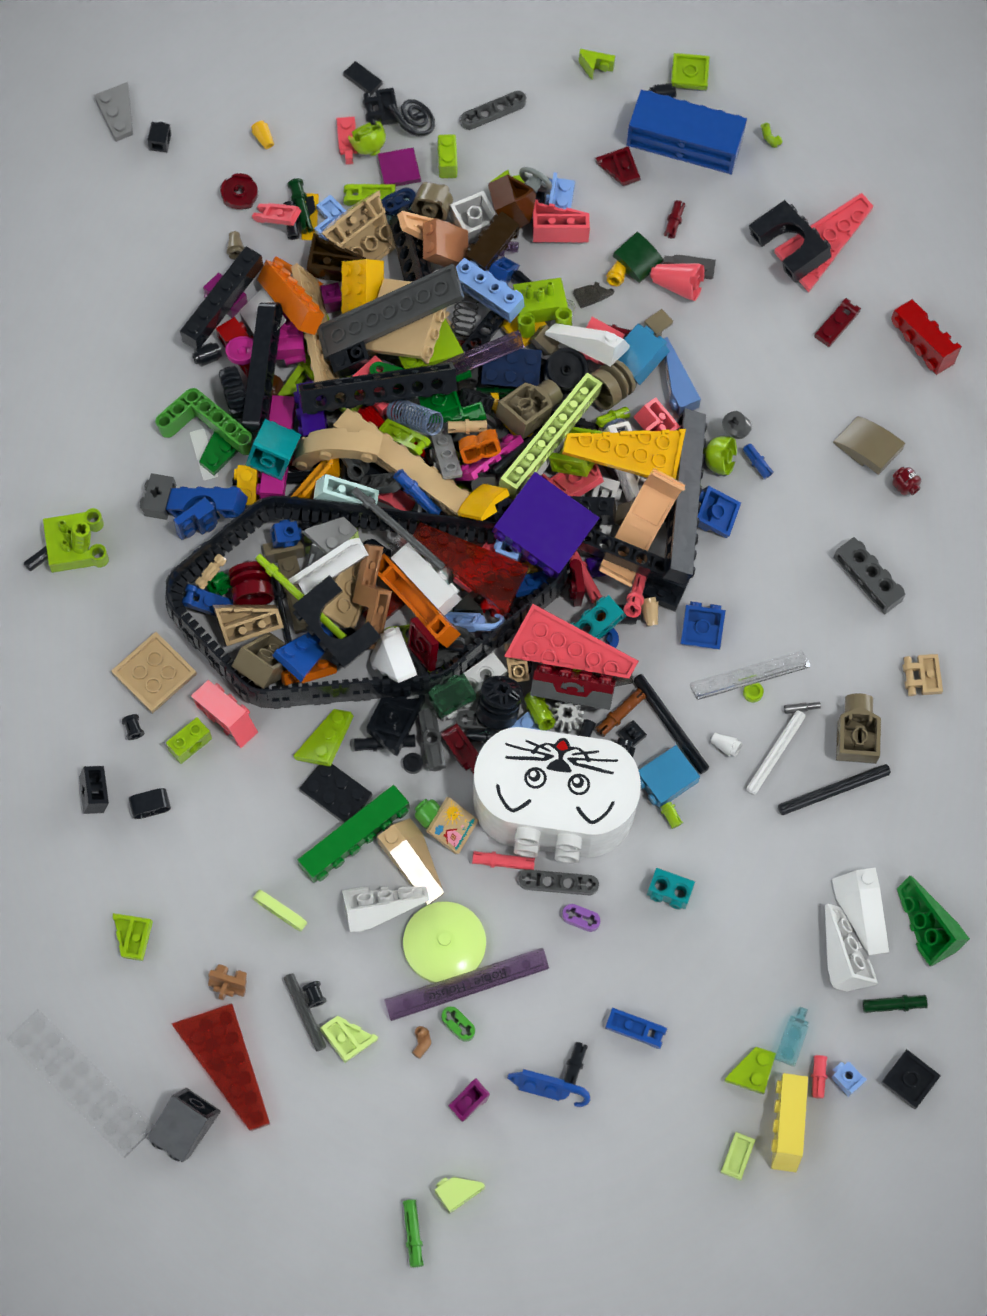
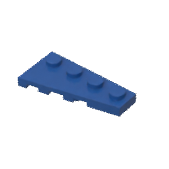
M322 624L323 631L330 637H333V633ZM307 632L275 650L273 657L302 682L326 652L318 644L321 641L318 636L314 635L312 637Z

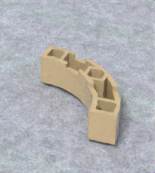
M329 428L310 432L308 437H301L295 449L292 466L299 470H311L318 462L336 458L359 459L363 462L375 463L383 434L359 429V433L346 432L347 428Z

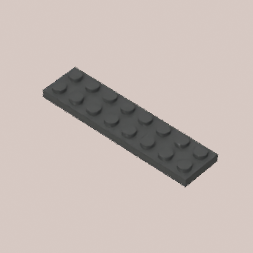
M454 264L448 265L320 324L317 331L324 358L329 361L328 356L362 341L367 344L465 299Z

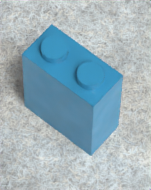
M639 323L625 337L624 340L630 347L618 360L630 369L635 382L641 385L670 351L666 346L668 343L661 336L657 338L648 326L643 327Z
M677 745L638 770L641 789H645L648 793L649 801L653 805H657L659 809L696 785L700 779V775Z

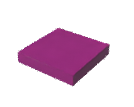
M414 147L378 153V161L384 184L401 186L421 182Z

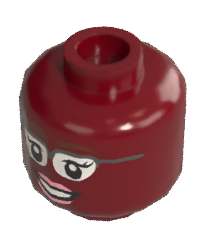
M901 467L893 474L892 484L902 495H914L920 490L921 478L911 467Z

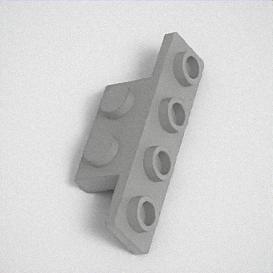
M438 423L436 429L432 433H434L439 428L440 423ZM443 423L440 432L435 436H431L432 449H429V457L431 461L434 460L433 466L440 471L444 480L462 477V470L451 434H448L447 423Z

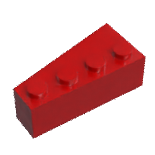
M913 299L894 310L891 317L893 325L899 328L903 333L904 339L912 344L916 354L924 359L929 370L938 375L955 364L962 346L958 342L954 344L947 332L942 333L939 329V324L935 320L930 321L928 314Z

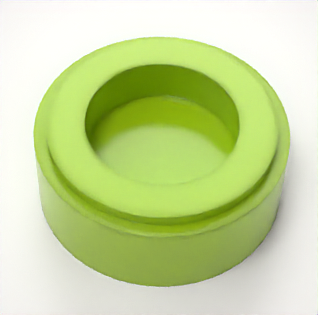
M758 682L747 683L743 690L744 698L752 703L760 701L764 693L762 685Z

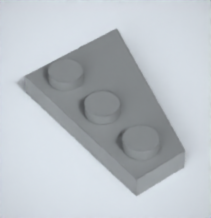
M128 82L95 94L94 98L115 141L132 136Z

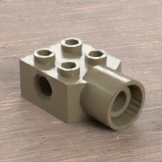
M548 379L538 386L524 383L498 401L495 416L516 435H521L522 439H524L549 420L552 408L563 399L562 392L555 382Z
M862 693L849 694L845 697V713L840 715L837 722L836 760L876 764L880 757L881 717L873 713L872 696Z

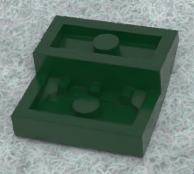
M638 231L613 253V258L627 268L626 273L639 283L651 273L653 267L663 263L664 260L655 247Z

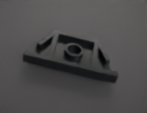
M420 694L419 698L407 699V696L381 698L366 727L367 733L392 754L398 756L418 716V712H420L425 702V695Z

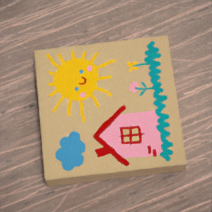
M446 797L426 832L454 854H459L479 820L450 797Z

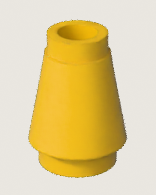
M260 120L251 126V133L265 149H269L274 145L267 123Z
M616 261L606 275L607 282L615 287L620 286L625 279L626 267L619 261Z

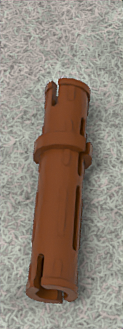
M637 688L613 712H609L604 721L595 727L597 733L602 728H605L599 734L600 736L605 737L614 726L620 725L621 720L646 698L644 693L637 698L642 690Z

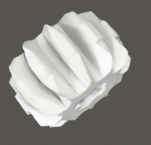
M557 701L555 703L556 708H551L556 722L554 728L560 726V732L567 728L568 733H571L572 727L578 730V724H582L584 720L582 718L584 711L580 710L581 705H574V703L564 701L561 704ZM565 713H566V715L570 714L571 717L568 718V716H567V717L565 718V717H564V714H565Z

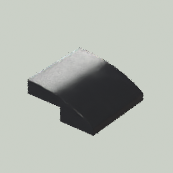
M655 566L657 571H663L661 567ZM647 578L642 595L644 599L656 597L658 605L676 612L690 579L684 585L664 578L658 581Z

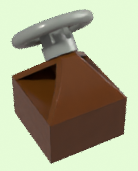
M522 167L519 170V175L525 183L508 174L488 183L494 210L497 215L503 211L520 224V228L531 221L536 192H550L552 190L550 180L544 174L531 167ZM525 172L531 173V174H533V175H532V176L526 175Z

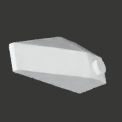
M555 323L545 332L546 336L609 366H612L630 347L623 338L608 331Z
M399 626L386 629L384 633L380 634L381 639L377 641L370 657L372 668L375 671L379 670L383 675L388 674L389 678L398 683L416 676L417 672Z
M876 868L855 870L833 878L832 885L835 899L843 909L846 918L854 928L856 936L868 956L889 953Z
M426 886L400 887L398 890H390L388 887H381L380 890L372 891L369 890V887L342 890L350 932H362L366 929H371L430 900Z

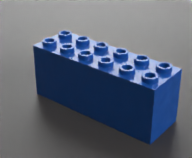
M641 89L629 123L626 146L732 175L743 141L747 118Z

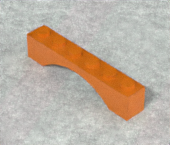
M384 553L381 557L378 576L412 610L435 639L448 648L461 633L396 563Z

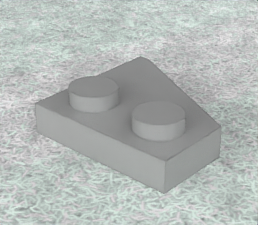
M341 517L307 528L303 534L321 551L328 554L351 539L358 530L345 517Z

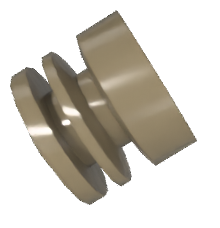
M619 360L612 366L604 364L590 374L603 383L599 396L593 402L603 410L611 409L621 400L632 394L636 388L632 372Z

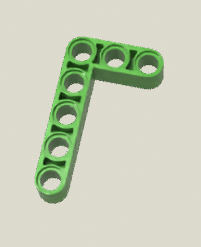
M196 388L186 390L156 417L155 422L158 430L165 438L174 436L197 416L243 455H249L254 443L253 437L247 429Z

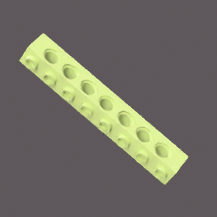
M586 373L501 477L498 487L507 488L510 499L514 500L533 473L541 468L567 433L570 432L599 396L603 384L601 381Z

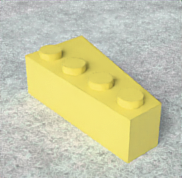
M783 1073L781 1080L776 1082L775 1093H779L774 1105V1112L777 1114L776 1119L773 1121L772 1132L775 1133L771 1144V1152H773L771 1169L796 1173L800 1165L804 1148L808 1089L807 1076Z

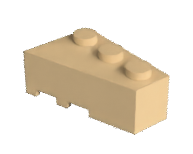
M212 605L226 646L284 628L276 605Z

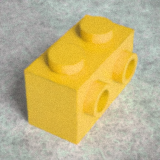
M237 465V469H234V480H237V487L248 497L246 505H253L259 500V495H256L257 483H260L259 471L247 465Z

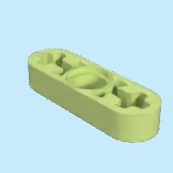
M258 890L254 895L253 900L294 929L301 932L307 925V921L264 891Z

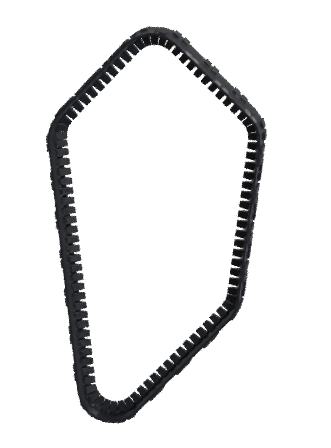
M267 496L257 500L242 514L235 517L231 523L225 525L210 540L204 542L200 548L194 550L177 567L172 569L165 581V604L170 618L175 622L187 641L208 659L210 665L221 677L224 676L235 688L236 693L247 703L261 708L281 709V707L291 708V706L325 705L346 701H369L371 699L387 697H411L420 694H434L451 683L454 679L482 661L496 648L501 647L504 642H507L518 631L532 604L544 609L556 598H559L563 589H565L568 579L569 561L557 578L554 576L548 577L547 583L544 582L540 586L543 591L537 588L533 591L535 597L531 594L526 597L528 603L522 600L518 604L521 609L515 606L511 610L513 615L505 614L504 618L506 621L494 631H490L491 634L485 631L481 634L483 640L479 637L474 640L476 646L470 643L467 646L468 653L459 652L460 659L457 656L451 659L454 663L453 665L447 662L444 665L446 670L441 667L436 671H431L430 675L429 672H423V676H419V673H417L416 676L399 683L391 678L389 679L388 676H382V679L372 677V680H369L367 677L362 678V681L356 678L352 679V682L345 679L342 680V683H339L338 680H333L332 684H329L328 681H322V685H319L318 682H312V686H308V683H302L301 687H298V684H292L290 688H288V685H282V688L279 689L278 686H272V689H269L268 686L263 689L256 686L246 676L240 678L242 675L237 670L234 671L235 668L232 667L233 662L227 664L232 658L228 654L221 657L225 651L221 647L214 650L218 643L215 640L208 643L212 637L208 633L202 636L205 629L201 626L195 630L199 623L195 619L189 622L192 618L189 612L183 615L187 612L182 599L188 582L191 584L195 581V576H201V571L205 570L211 562L215 561L213 559L217 554H221L224 557L225 552L229 553L232 551L233 545L235 547L238 546L241 539L244 541L248 537L247 534L254 533V528L257 527L259 529L263 522L267 523L270 520L282 518L287 520L292 518V520L298 521L299 518H302L303 522H308L309 519H312V523L321 522L323 524L345 517L355 528L358 526L361 529L390 530V532L396 533L371 509L368 510L362 505L312 500L294 496ZM381 507L411 535L419 532V536H425L426 531H429V537H435V534H437L438 538L448 537V539L452 540L457 538L461 541L466 539L469 542L478 541L477 543L487 542V544H493L496 541L492 530L497 522L493 520L480 521L452 515L445 516Z

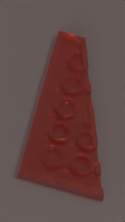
M420 522L413 536L446 564L445 567L451 570L456 578L475 593H479L486 598V602L491 606H496L500 613L506 617L528 572L529 566Z
M233 1004L172 1023V1026L249 1131L271 1125Z

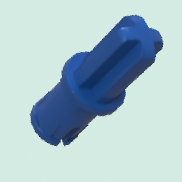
M747 444L743 448V452L752 462V467L758 470L763 479L770 477L774 473L764 460L765 457L761 456L752 444Z

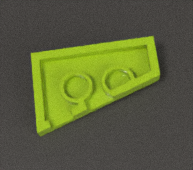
M333 709L293 755L295 760L330 767L354 717L352 712Z

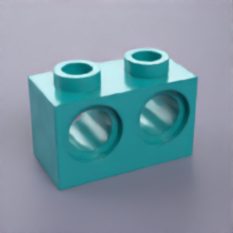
M656 867L647 896H650V899L655 902H667L672 908L686 909L695 881ZM657 883H662L665 885L666 889L660 891L655 887V885ZM682 890L685 893V897H677L675 891Z

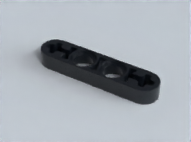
M490 310L461 346L465 355L468 351L470 352L469 357L461 358L457 363L460 365V362L467 360L468 366H470L484 349V346L489 343L503 325L504 318ZM496 316L499 317V319H496L493 324L491 323L493 318H495ZM488 328L491 333L483 334L481 329ZM478 341L481 346L473 347L470 342Z

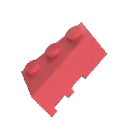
M535 199L532 214L533 242H589V213L571 208H566V210L557 208L555 204L549 203V205L538 203V200Z
M207 680L191 695L193 701L208 718L224 728L223 732L227 736L231 734L236 744L242 748L258 733L248 715L250 711L243 704L238 705L237 700L231 694L226 695L224 689L218 683L214 685L211 681Z

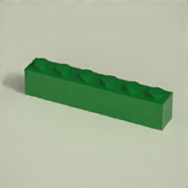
M392 785L297 859L298 865L313 883L324 880L329 875L328 872L333 868L337 869L345 862L344 859L349 855H356L361 850L360 847L366 842L367 844L371 843L377 837L376 834L392 826V822L395 819L403 818L409 812V801L395 785Z

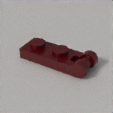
M847 298L842 301L840 306L815 333L814 337L829 348L861 311L859 306H854ZM846 309L851 313L847 315L846 313H844V311Z

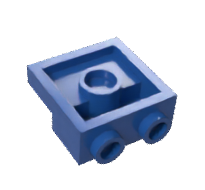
M707 486L702 489L699 496L701 507L698 512V518L700 519L698 528L704 531L711 530L727 538L731 534L741 502L711 486Z
M204 497L174 519L177 535L183 540L193 536L197 529L202 535L206 532H211L218 524L217 520L220 519V516L217 513L215 503L213 501L209 502Z
M690 601V605H685L680 644L720 649L726 610H721V605L710 604V607L707 608L702 607V603Z

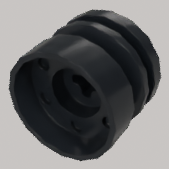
M492 676L483 682L476 709L477 718L482 724L493 729H507L515 724L523 696L522 687L519 683L506 676Z

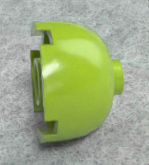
M375 121L376 125L372 126L370 123H366L352 132V137L348 136L356 152L363 155L370 154V156L377 155L386 141V134L380 121Z
M719 436L713 438L707 447L704 448L705 462L712 472L721 475H730L735 462L731 461L733 455H737V444L734 438Z

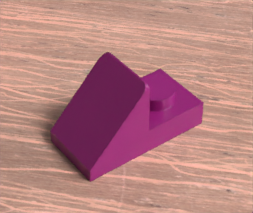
M339 283L320 286L326 313L341 311L342 294Z
M475 1078L452 1101L449 1107L463 1122L479 1106L487 1102L490 1093Z

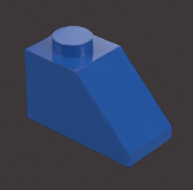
M502 257L492 263L489 272L494 278L499 281L502 280L508 285L512 279V274L515 270L519 269L520 265L506 257Z

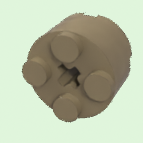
M423 182L413 200L411 211L421 216L445 221L450 211V204L453 203L449 187L444 184Z

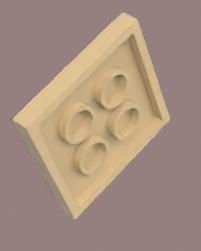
M157 632L153 633L111 670L112 674L152 714L197 675V672Z

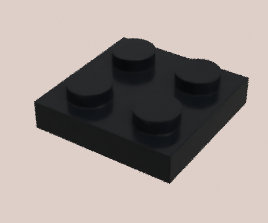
M906 1049L881 1084L913 1109H916L941 1075Z

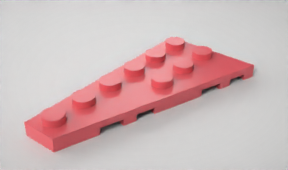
M863 193L810 226L819 232L822 240L826 239L831 245V258L799 280L808 293L872 211L873 205ZM797 234L777 247L774 253L783 261L802 246L804 238Z
M535 604L531 605L504 657L628 679L639 660Z

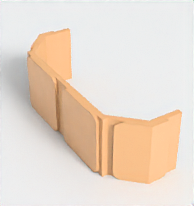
M653 468L614 538L648 551L681 491L685 490L686 485ZM619 551V552H618L619 555H621V556H626V554H625L624 552H622V551ZM604 559L599 567L600 572L629 587L632 586L636 572ZM636 559L641 564L642 559Z

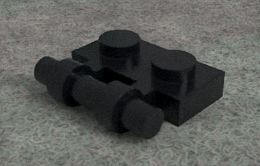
M394 87L376 90L375 97H371L368 92L363 94V106L367 112L365 115L366 121L371 126L376 125L375 121L377 119H381L382 125L398 123L388 109L391 104H394L398 109ZM378 105L379 110L374 111L373 106Z

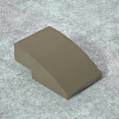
M859 416L833 441L837 447L862 467L865 464L878 475L905 446V442L890 431Z

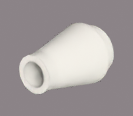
M716 732L711 739V744L718 747L729 757H736L742 747V742L738 738L721 735Z

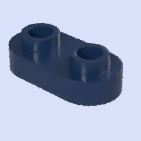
M402 188L385 196L381 200L383 208L385 207V214L394 215L402 207H411L416 196L415 191L411 188Z

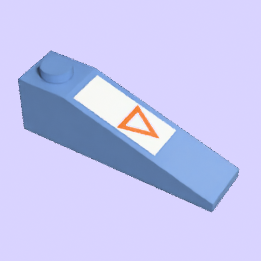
M668 337L664 339L667 341L668 344L666 346L670 351L664 358L670 395L669 403L672 410H676L679 416L685 408L690 410L699 408L701 398Z

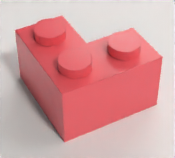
M656 397L633 416L644 430L673 431L680 428L679 424Z

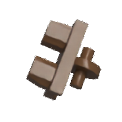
M218 964L215 970H210L208 986L213 987V991L220 993V1000H224L226 995L233 997L236 994L244 997L247 982L246 972L236 971L233 977L227 975L228 968L221 964Z

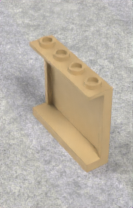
M384 278L378 298L411 283V281ZM447 307L365 344L369 356L374 357L377 353L418 358L429 364L430 358L434 353L436 340L439 338L442 322L445 320Z

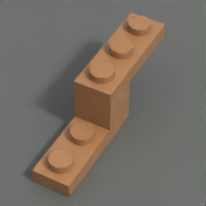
M364 544L369 555L360 562L352 602L368 607L365 624L369 622L380 635L384 631L392 591L376 586L384 547ZM375 643L373 646H371L369 649H374L375 646H376V643Z

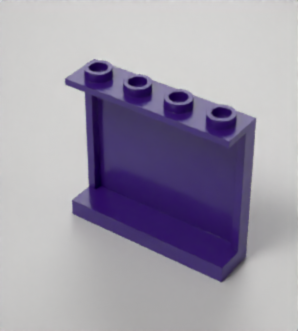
M534 472L494 526L492 533H494V537L497 540L508 543L514 552L522 553L526 556L529 563L540 566L546 575L557 578L588 533L595 526L599 517L541 475Z

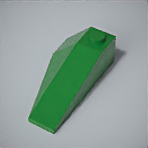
M909 876L897 888L904 912L908 914L911 925H909L910 929L915 933L918 951L929 966H933L955 954L970 940L959 923L913 876Z

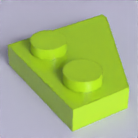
M113 913L121 956L126 959L143 961L153 921L147 918Z
M755 1047L725 1078L724 1082L764 1094L776 1053Z

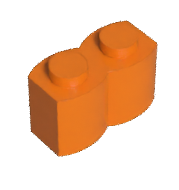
M494 429L482 431L477 436H466L458 441L460 454L463 462L466 464L475 463L482 457L496 456L501 452L500 441Z

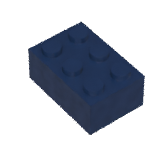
M485 345L481 385L518 388L524 383L538 386L542 350Z

